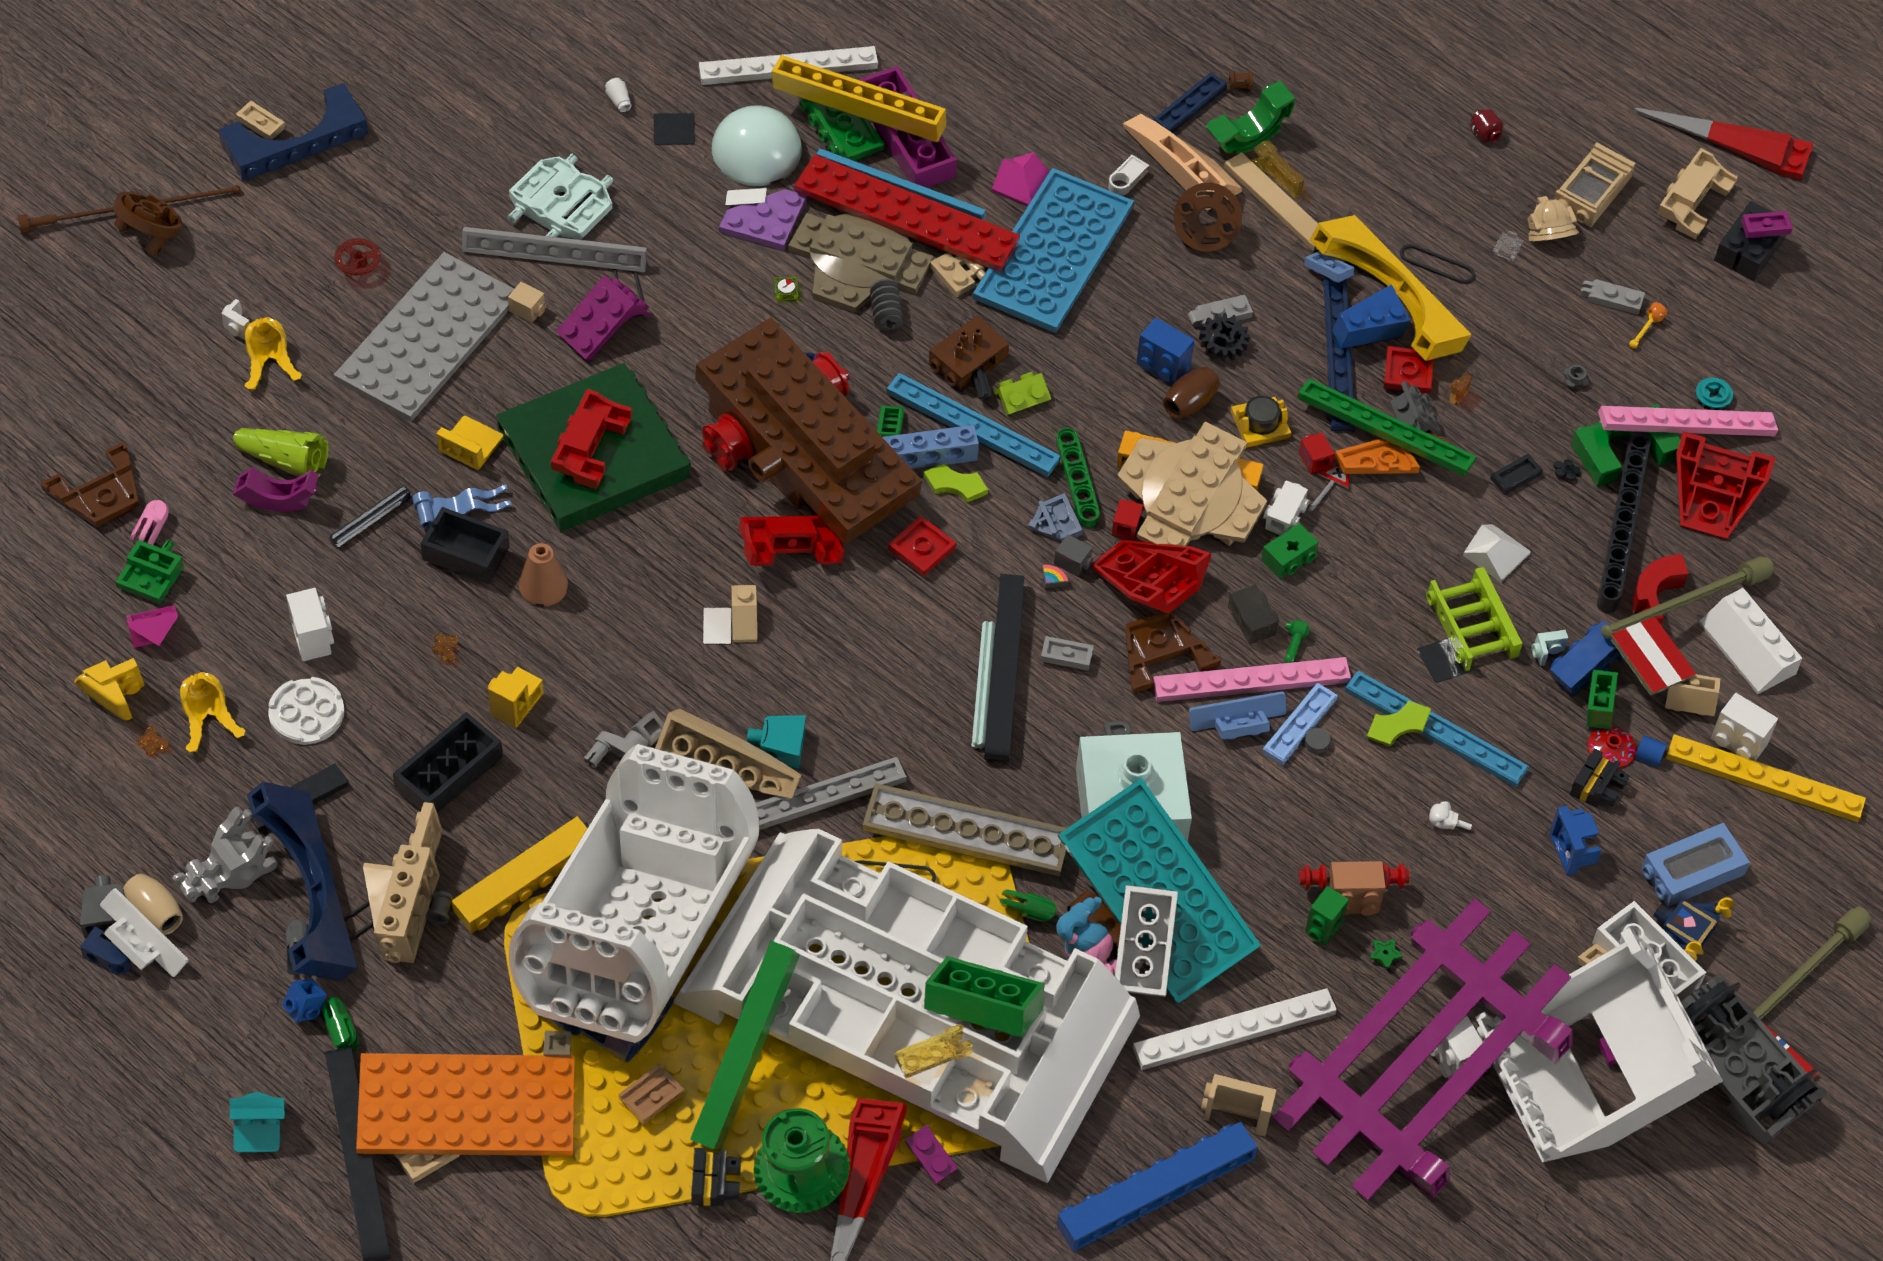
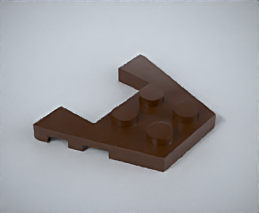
M125 441L105 450L106 457L115 468L114 470L73 490L70 489L59 473L40 482L42 490L96 528L139 507Z
M1172 611L1169 614L1162 612L1125 625L1130 683L1133 694L1153 688L1154 681L1146 666L1190 652L1200 672L1221 665L1220 657L1217 654L1213 655L1207 649V645L1202 640L1199 641L1191 633V629Z

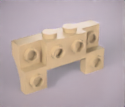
M1700 148L1687 168L1680 170L1676 178L1677 182L1675 184L1671 183L1668 187L1667 196L1660 204L1657 214L1677 223L1676 230L1696 239L1706 226L1707 219L1697 214L1695 209L1710 189L1727 196L1737 182L1738 176L1727 171L1712 153Z

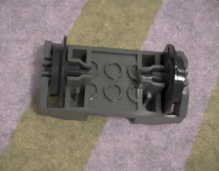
M1721 973L1710 979L1706 985H1702L1699 990L1694 991L1681 1003L1723 1080L1722 1083L1717 1085L1732 1101L1726 1110L1744 1130L1759 1139L1763 1145H1766L1792 1122L1820 1103L1828 1092L1823 1087L1820 1088L1813 1080L1817 1070L1813 1069L1807 1073L1738 996L1736 992L1741 987V984L1738 982L1730 986L1726 982L1727 978ZM1770 1117L1776 1123L1766 1130L1759 1121Z

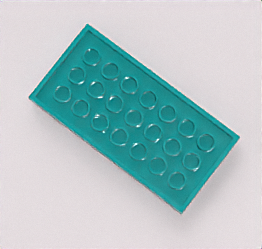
M1142 778L1058 834L1059 840L1120 926L1126 885L1178 892L1166 989L1176 1005L1261 946ZM1146 909V913L1142 912L1141 917H1144L1146 922H1152L1156 915L1152 914L1151 909ZM1143 935V939L1139 938L1138 943H1142L1143 948H1149L1153 941L1149 940V935Z

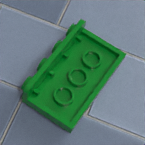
M804 98L799 99L801 110L803 112L806 111L811 126L816 127L821 142L825 143L828 147V152L856 161L884 151V143L868 119Z

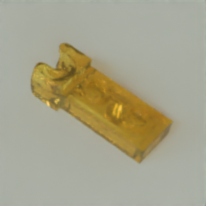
M1267 140L1257 145L1254 151L1259 157L1252 159L1253 163L1261 171L1266 170L1294 198L1302 195L1304 185L1302 175L1296 172L1284 158L1277 154L1278 149L1270 141Z
M958 1024L946 1029L944 1033L896 1051L894 1057L905 1079L949 1061H958L970 1056L973 1051L972 1042L970 1040L959 1042L963 1037L962 1031L964 1026Z

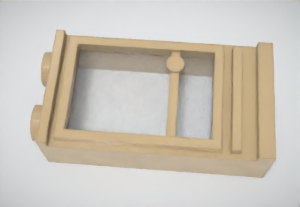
M1596 143L1561 188L1556 191L1554 199L1563 202L1567 207L1571 206L1576 220L1592 227L1632 178L1635 163Z

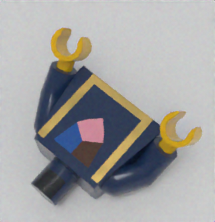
M1723 898L1718 903L1707 904L1681 901L1674 911L1660 904L1653 916L1664 923L1662 929L1696 961L1697 954H1704L1702 947L1715 931L1720 919L1719 915L1722 914L1724 918L1731 917L1730 908L1734 909L1735 905L1731 898Z

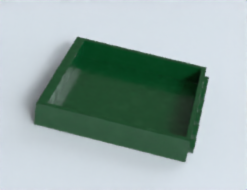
M625 362L496 414L498 431L503 434L504 441L559 532L689 479L691 463L688 456L681 453L678 440L675 437H671L665 420L661 421L657 407L654 403L650 404L645 388L638 385L634 371L629 370ZM587 389L596 391L615 403L632 408V419L624 435L605 430L592 456V459L605 462L606 471L597 489L574 483L573 476L551 470V459L558 448L559 437L561 433L566 432L570 415L575 414Z

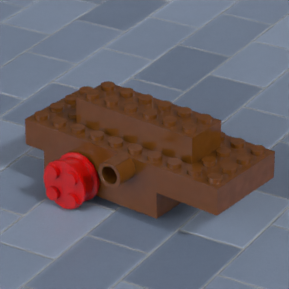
M772 317L696 364L695 380L709 394L708 411L717 420L713 425L706 424L703 426L702 436L704 442L702 447L705 452L713 456L723 471L734 470L737 463L742 459L749 460V467L759 481L766 482L770 479L797 509L808 503L845 545L920 495L922 485L920 477L846 399L849 393L848 372L838 365L828 351L817 353L814 360L811 361Z

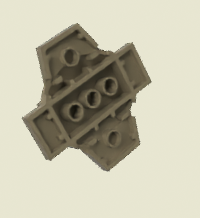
M848 212L838 216L828 214L825 219L806 213L788 245V251L810 258L811 264L815 265L813 299L856 313L871 300L870 288L872 284L881 279L894 280L898 284V289L916 295L930 269V261L933 260L932 255L912 249V243L906 235Z

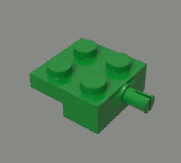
M138 540L126 558L128 564L116 580V587L160 604L184 569L182 556L171 553L175 544L171 540L170 542L166 540L163 546L159 548Z

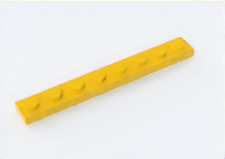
M1675 734L1666 756L1668 760L1857 823L1860 820L1866 800L1865 797L1757 761L1747 760L1744 757Z

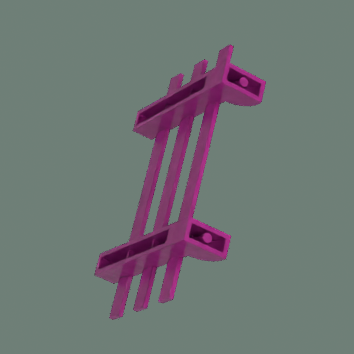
M1475 898L1445 931H1442L1429 919L1423 924L1419 923L1414 927L1411 932V945L1423 955L1323 1063H1320L1309 1052L1305 1051L1302 1055H1296L1289 1064L1290 1077L1301 1087L1272 1118L1289 1132L1308 1110L1319 1101L1340 1119L1336 1126L1312 1151L1323 1163L1329 1166L1356 1135H1359L1380 1153L1378 1158L1352 1185V1188L1367 1201L1397 1169L1434 1199L1450 1181L1449 1165L1435 1154L1422 1150L1419 1147L1420 1143L1519 1035L1554 1064L1573 1045V1030L1553 1016L1547 1017L1541 1012L1571 979L1570 975L1554 964L1527 995L1523 997L1504 982L1501 977L1531 946V943L1514 931L1484 964L1461 946L1491 913L1488 908ZM1441 969L1462 987L1461 990L1370 1089L1360 1097L1341 1081L1339 1077L1437 970ZM1477 1003H1482L1499 1017L1502 1022L1410 1123L1400 1131L1378 1111Z

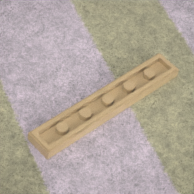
M1242 152L1225 162L1224 168L1313 252L1317 250L1309 240L1318 225L1312 217Z

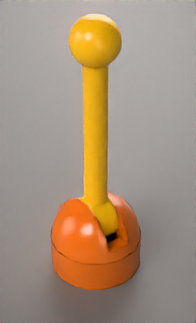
M1655 302L1649 307L1647 312L1648 322L1637 337L1629 343L1632 349L1638 347L1639 340L1653 322H1661L1666 317L1668 311L1662 304Z

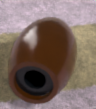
M1201 367L1183 375L1172 385L1163 399V405L1167 413L1179 420L1189 417L1204 408L1213 399L1220 387V380L1217 374L1209 367Z

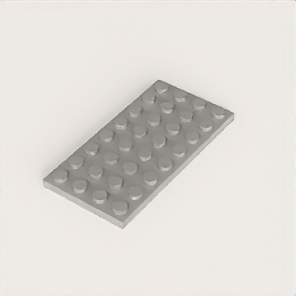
M443 252L336 371L334 381L412 422L509 311L508 296L514 288Z

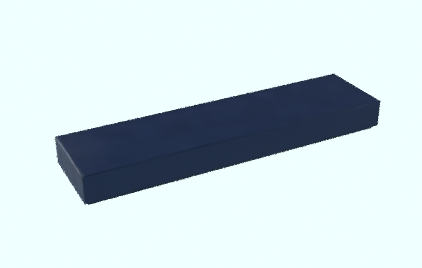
M1210 72L1152 120L1171 133H1174L1227 89L1228 84Z

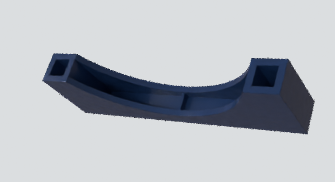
M263 781L247 794L252 816L269 828L289 851L302 874L310 903V919L307 931L300 941L288 949L293 971L295 973L341 981L357 969V964L310 792Z

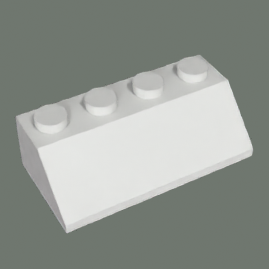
M1744 588L1724 597L1699 621V625L1757 694L1796 675L1802 657Z

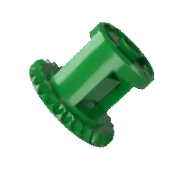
M793 1108L778 1113L767 1123L762 1135V1145L757 1150V1155L754 1159L753 1171L756 1185L769 1203L784 1211L806 1213L827 1206L839 1196L849 1177L850 1161L845 1145L831 1130H828L827 1125L820 1116L807 1109Z

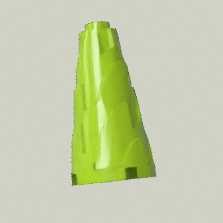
M241 428L233 436V443L237 449L247 452L253 457L297 477L309 470L316 472L318 468L324 469L329 449L328 441L323 440L325 436L319 433Z

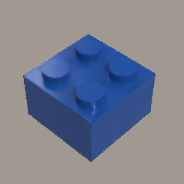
M1155 317L1140 334L1136 364L1142 369L1159 376L1163 381L1174 384L1191 368L1195 339Z

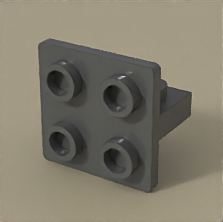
M1403 381L1401 385L1404 393L1390 401L1397 419L1424 432L1429 429L1436 435L1440 434V419L1431 408L1433 405L1431 398L1428 394L1421 393L1416 385L1412 386L1407 381Z

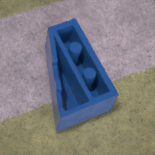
M1391 284L1341 312L1332 331L1340 347L1346 348L1400 338L1403 336L1410 319Z
M1604 620L1598 625H1592L1587 631V635L1581 641H1575L1565 656L1558 657L1551 664V677L1572 697L1591 683L1593 670L1602 669L1603 671H1608L1611 668L1609 663L1616 658L1624 659L1611 639H1606L1602 636V626L1608 625Z

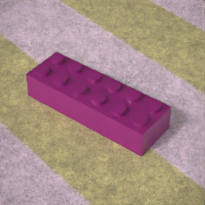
M898 66L858 79L918 99ZM872 121L908 181L927 188L956 178L957 159L942 135L938 142Z

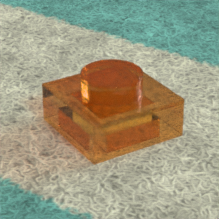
M1464 373L1460 379L1456 378L1449 388V391H1451L1449 401L1458 405L1470 390L1472 376Z

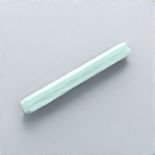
M984 621L982 623L972 747L975 749H983L986 741L996 625L993 621Z

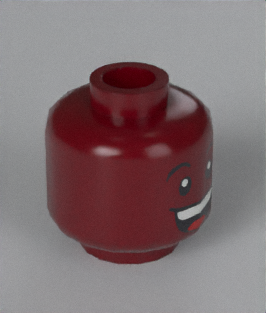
M1482 109L1472 116L1470 129L1481 142H1495L1501 137L1504 123L1492 110Z

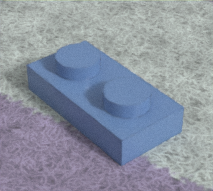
M1320 251L1305 257L1304 266L1330 278L1334 282H1342L1354 276V267L1332 256L1323 255Z

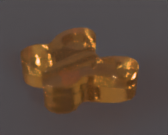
M438 633L434 637L436 645L432 647V652L439 654L445 662L450 663L455 659L452 647L458 643V638L454 635L445 636L443 633Z
M148 726L144 735L137 739L138 746L141 748L145 747V752L148 756H153L156 751H164L169 747L166 738L157 736V730L154 726Z

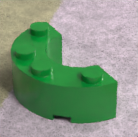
M1279 80L1261 91L1258 103L1246 115L1230 120L1223 114L1205 125L1206 129L1226 153L1236 152L1237 155L1241 152L1243 154L1265 144L1282 128L1281 122L1285 117L1289 118L1295 106V97Z

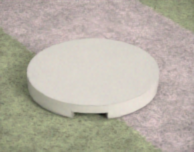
M316 677L296 681L290 680L284 683L274 692L268 705L270 724L276 734L288 742L301 745L314 744L329 738L340 727L344 717V704L340 692L328 681Z

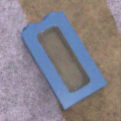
M1723 822L1646 854L1642 864V872L1645 878L1650 880L1655 887L1658 898L1663 900L1666 906L1669 907L1745 875L1750 861Z

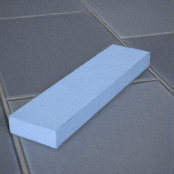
M1317 683L1265 745L1262 754L1283 766L1304 741L1307 732L1318 724L1336 702L1338 695Z

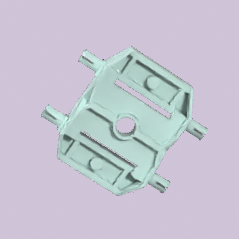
M570 154L566 160L561 157L540 160L509 190V197L515 209L507 218L510 222L515 223L521 215H526L551 230L546 236H561L581 240L612 209V201L606 188L614 180L609 175H606L600 181L591 175L580 173L573 165L578 161V158L575 155L573 156V154ZM557 192H558V193H559V192H565V193H566V194L563 195V196H557V195H555V193H557ZM589 192L593 193L566 220L564 219L578 203L583 201Z

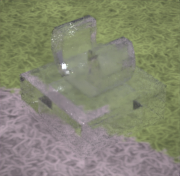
M1509 230L1508 234L1502 232L1494 247L1493 254L1514 262L1524 240L1517 238L1518 234Z

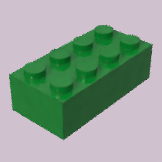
M946 956L925 982L924 1009L939 1015L957 1018L964 1022L978 1024L988 1029L1006 1032L1012 1036L1023 1037L1043 1011L1045 983Z

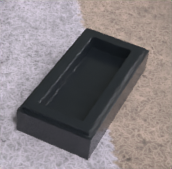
M1527 454L1492 473L1490 479L1506 495L1542 475L1543 469Z

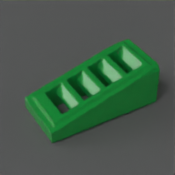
M881 406L877 432L882 437L902 434L904 407Z

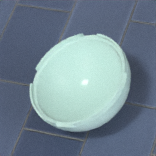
M747 106L732 112L719 124L712 140L713 160L721 170V173L732 181L743 185L766 186L770 185V182L781 178L784 180L793 173L801 159V139L795 125L781 112L766 106Z

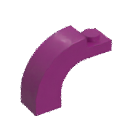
M251 467L238 476L233 495L246 503L262 509L280 512L297 511L307 507L309 498L317 490L316 482L319 474L309 470L293 480H278Z

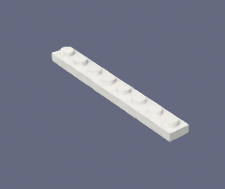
M875 46L783 55L835 73L878 69ZM781 55L699 62L701 85L772 79L771 71Z
M1326 988L1133 1043V1050L1141 1070H1145L1336 1015L1337 1009Z

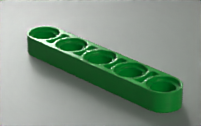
M1063 428L1057 433L1056 446L1061 456L1060 460L1075 513L1081 526L1092 528L1099 522L1100 510L1076 431L1071 428ZM1069 436L1073 441L1071 443H1064L1061 441V438ZM1069 455H1075L1078 457L1079 460L1076 462H1070L1066 459V457ZM1074 474H1080L1084 477V479L1081 481H1075L1072 479L1071 476ZM1080 493H1086L1089 495L1090 498L1087 500H1080L1077 497V495ZM1091 512L1095 517L1093 519H1085L1082 514Z

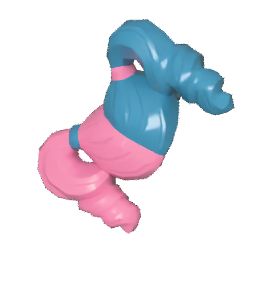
M1089 897L1082 903L1079 902L1072 906L1069 912L1059 918L1056 925L1057 934L1065 940V951L1068 957L1071 956L1076 948L1099 959L1115 976L1117 958L1112 959L1110 962L1106 961L1113 947L1112 936L1106 927L1099 923L1088 922L1087 920L1088 917L1095 913V910L1100 908L1102 899L1100 897H1095L1094 899Z

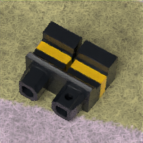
M1594 748L1574 780L1569 795L1595 807L1600 802L1613 807L1619 792L1610 788V785L1612 784L1623 790L1630 775L1619 769L1621 762L1609 761L1602 757V751Z
M694 1147L691 1206H724V1200L739 1199L740 1182L725 1180L726 1175L740 1176L741 1158L727 1156V1150L714 1153L705 1152V1148Z

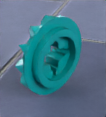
M1719 378L1703 379L1698 383L1695 390L1697 401H1701L1703 407L1706 405L1710 406L1711 410L1714 408L1722 410L1724 406H1729L1733 398V391L1730 385ZM1719 391L1718 396L1709 397L1710 393L1713 394Z

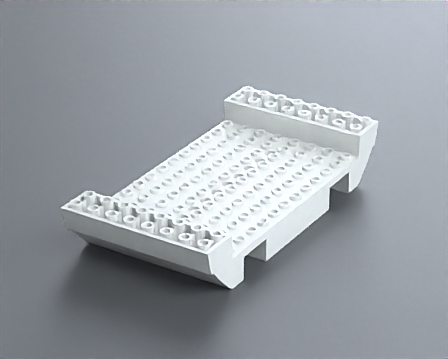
M820 829L802 830L787 834L780 832L674 1001V1004L720 1025L726 1014L739 1020L770 941L772 940L795 949V952L799 953L800 957L768 1033L769 1035L1001 1145L1000 1161L1046 1183L1049 1182L1140 1017L1136 998L1130 996L1123 985L1099 959L1075 948L1068 961L1026 942L1028 926L889 861L880 874L842 856V839ZM818 944L823 949L820 952L814 953L808 948L810 945ZM835 955H841L846 960L843 963L837 964L831 959ZM946 956L1045 983L1043 1011L1023 1037L1008 1034V1040L999 1041L995 1035L1002 1031L988 1028L976 1030L971 1026V1022L953 1019L947 1015H939L924 1009L925 982ZM858 966H865L869 971L861 975L856 973L855 969ZM882 977H888L892 980V983L884 986L878 980ZM905 988H911L915 991V994L907 997L901 991Z

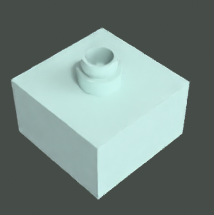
M1180 732L1080 737L1076 774L1081 818L1142 778L1188 842L1192 818Z

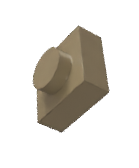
M545 1031L543 1056L570 1057L572 1031Z

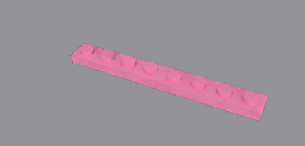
M1601 406L1598 411L1604 430L1683 433L1684 431L1698 434L1775 436L1779 431L1772 412Z
M1343 657L1154 676L1153 687L1156 701L1166 702L1314 687L1317 683L1322 686L1344 684L1350 682L1351 676L1347 659Z

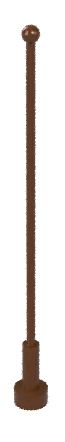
M234 185L232 188L161 200L170 203L231 192L238 194L241 188L239 185ZM111 207L62 216L53 214L29 219L27 214L18 215L21 234L30 233V228L56 224L60 220L114 212Z

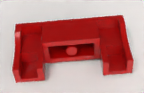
M587 389L575 414L570 415L566 432L561 433L559 437L558 448L551 459V470L573 476L574 483L597 489L606 471L605 462L592 459V456L605 430L624 435L632 419V408L615 403L600 393Z
M819 516L740 518L738 529L745 542L743 552L750 566L773 565L775 553L813 552L819 564L842 563L844 549L839 538Z

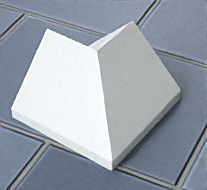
M1488 524L1481 525L1464 551L1463 556L1478 567H1484L1489 575L1501 583L1530 555L1531 551L1495 525Z

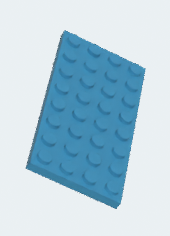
M1052 168L1012 231L1020 235V241L1002 271L998 272L989 268L973 292V299L1056 333L1134 207V200Z

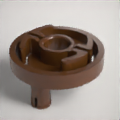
M1201 183L1192 186L1181 195L1174 209L1175 229L1182 241L1193 249L1205 252L1220 250L1229 245L1241 229L1243 220L1241 205L1237 197L1228 188L1220 184ZM1205 208H1211L1217 214V221L1212 226H1205L1200 222L1199 215Z
M121 192L117 195L113 204V210L118 216L114 226L122 231H128L129 226L143 233L152 235L145 251L154 256H159L166 239L175 238L178 235L182 226V220L171 206H167L166 202L151 194L146 196L135 192Z

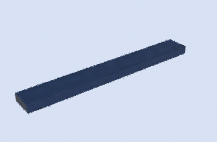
M1324 278L1323 296L1328 387L1354 399L1351 347L1341 348L1332 331L1339 314L1348 309L1347 279L1342 282H1334ZM1330 414L1331 431L1354 432L1355 425Z

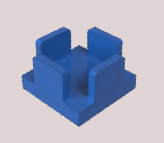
M1567 806L1557 808L1549 834L1568 876L1576 874L1579 867L1597 863L1601 849L1599 846L1588 849L1584 840L1595 837L1599 833L1592 814L1589 812L1585 813L1583 808L1569 811Z

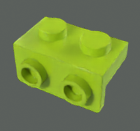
M1032 371L1021 375V380L1013 383L1012 379L999 383L1000 387L994 390L995 395L999 394L1006 415L1051 400L1042 373L1034 375Z

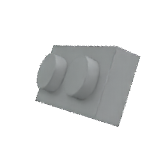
M1046 636L1041 661L1089 671L1094 645Z

